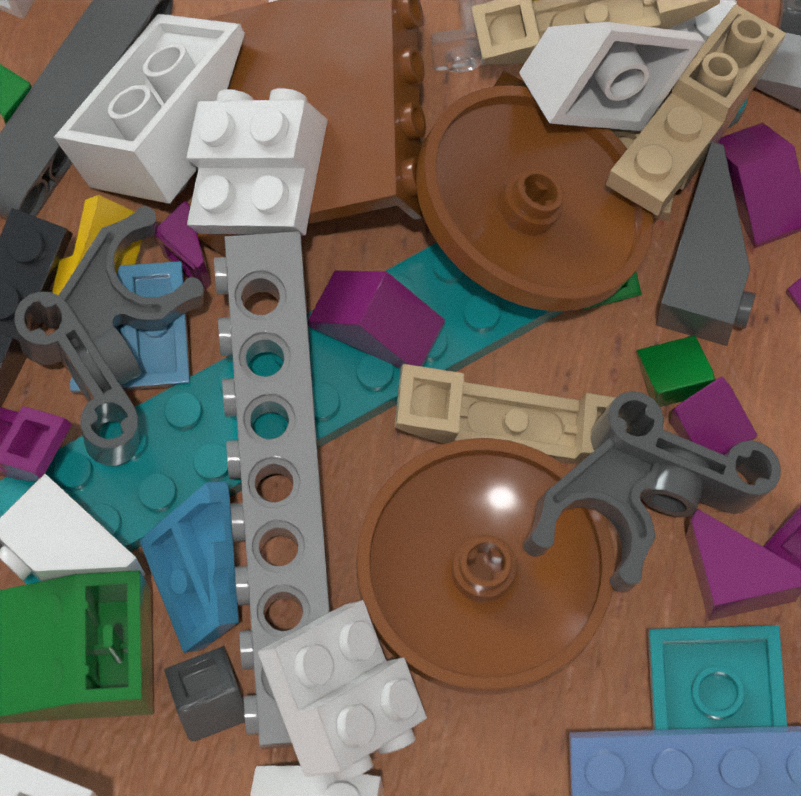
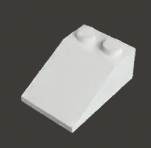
M158 14L54 136L90 188L168 204L185 189L188 180L198 169L196 165L186 159L198 101H216L218 91L228 88L245 35L240 24Z

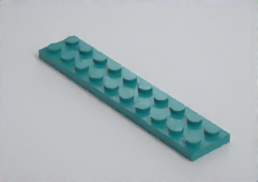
M438 243L385 270L445 319V325L423 366L427 368L457 372L565 312L533 309L497 296L463 273L449 259ZM312 311L306 313V314H307V321H308V319H309V317H310ZM308 327L316 444L318 449L397 405L401 368ZM261 352L250 360L248 367L254 374L267 377L276 374L284 362L275 353ZM229 355L191 376L190 383L176 384L135 407L139 422V447L135 455L127 462L117 466H106L94 461L87 453L83 437L81 436L59 448L45 472L49 478L129 552L141 547L140 540L145 534L205 483L226 481L229 488V497L242 491L241 478L229 479L226 441L238 440L237 416L225 417L222 379L234 378L233 355ZM268 412L260 415L255 420L252 429L262 438L274 439L286 431L288 422L282 415ZM109 421L99 426L101 437L104 439H113L122 434L121 425L118 422ZM8 477L0 480V518L37 481H25ZM32 573L24 579L26 585L41 582Z

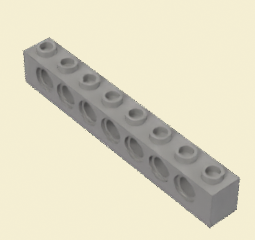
M300 231L225 236L226 257H214L217 295L229 294L230 317L218 318L221 355H233L234 378L222 379L225 417L237 416L238 440L226 441L229 479L241 478L243 503H231L233 542L246 541L247 566L235 567L237 604L250 605L252 630L239 631L242 670L254 669L256 695L244 696L246 735L259 734L261 749L293 747L257 651L329 613ZM257 292H268L279 301L277 307L265 315H256L249 312L244 304L252 294ZM272 352L277 354L284 363L276 374L262 377L254 374L249 369V362L258 353ZM264 413H278L287 420L288 427L281 436L274 439H265L253 431L252 427L255 420ZM281 474L291 481L293 489L286 499L279 502H269L258 495L256 490L259 482L267 475ZM275 536L290 538L298 548L296 557L284 566L270 565L261 556L262 547L267 540ZM290 599L301 607L303 615L296 627L288 631H279L272 628L266 622V611L274 601Z

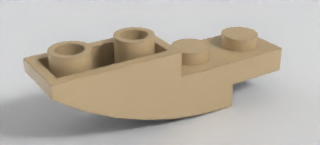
M735 4L699 49L675 83L672 93L611 169L606 186L659 216L678 189L684 190L706 160L711 142L718 143L782 44L786 33Z

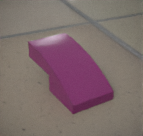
M22 406L20 412L0 407V476L25 481H38L47 471L72 423L66 418Z

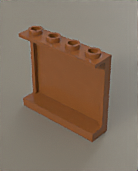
M277 0L204 19L240 24L245 32L227 89L244 92L254 100H269L270 92L277 88L295 90L304 94L307 97V102L328 119L308 224L393 206H399L413 219L422 218V211L416 191V166L421 149L420 138L424 137L426 133L425 115L419 104V82L423 81L425 75L424 62L418 49L417 28L423 24V11L420 0ZM197 233V237L224 257H226L225 236L246 235Z

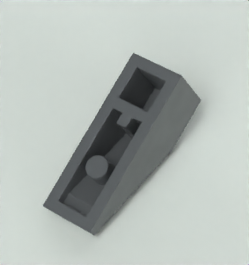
M711 142L661 302L657 326L690 336L696 335L697 338L727 346L733 326L746 328L756 294L744 290L750 266L724 145Z

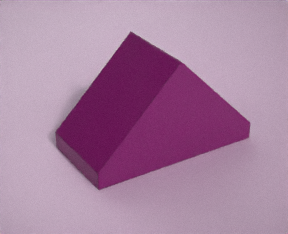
M763 122L721 137L718 143L724 145L738 215L754 249L801 232V174L795 146Z
M335 270L312 311L307 325L401 368L403 364L424 366L445 325V319L387 271Z
M696 510L691 518L686 533V540L708 621L791 603L798 599L801 594L800 568L703 511Z

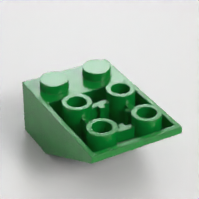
M140 570L74 574L0 590V724L153 714L151 589Z

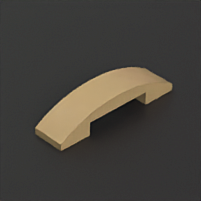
M494 0L471 6L484 64L505 65L525 64L548 27L612 22L670 29L720 4V0H539L532 2V0Z
M403 364L400 369L395 428L444 444L472 438L509 440L540 450L560 463L579 464L594 452L590 439L591 428L616 397L585 393L580 400L468 383L464 382L465 373Z

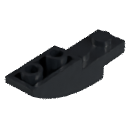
M14 208L11 209L0 235V407L27 359L19 343L14 322L15 311L19 303L28 295L36 292H53L50 288L55 279L59 261L63 259L73 235L67 228ZM44 322L37 324L31 331L42 328Z

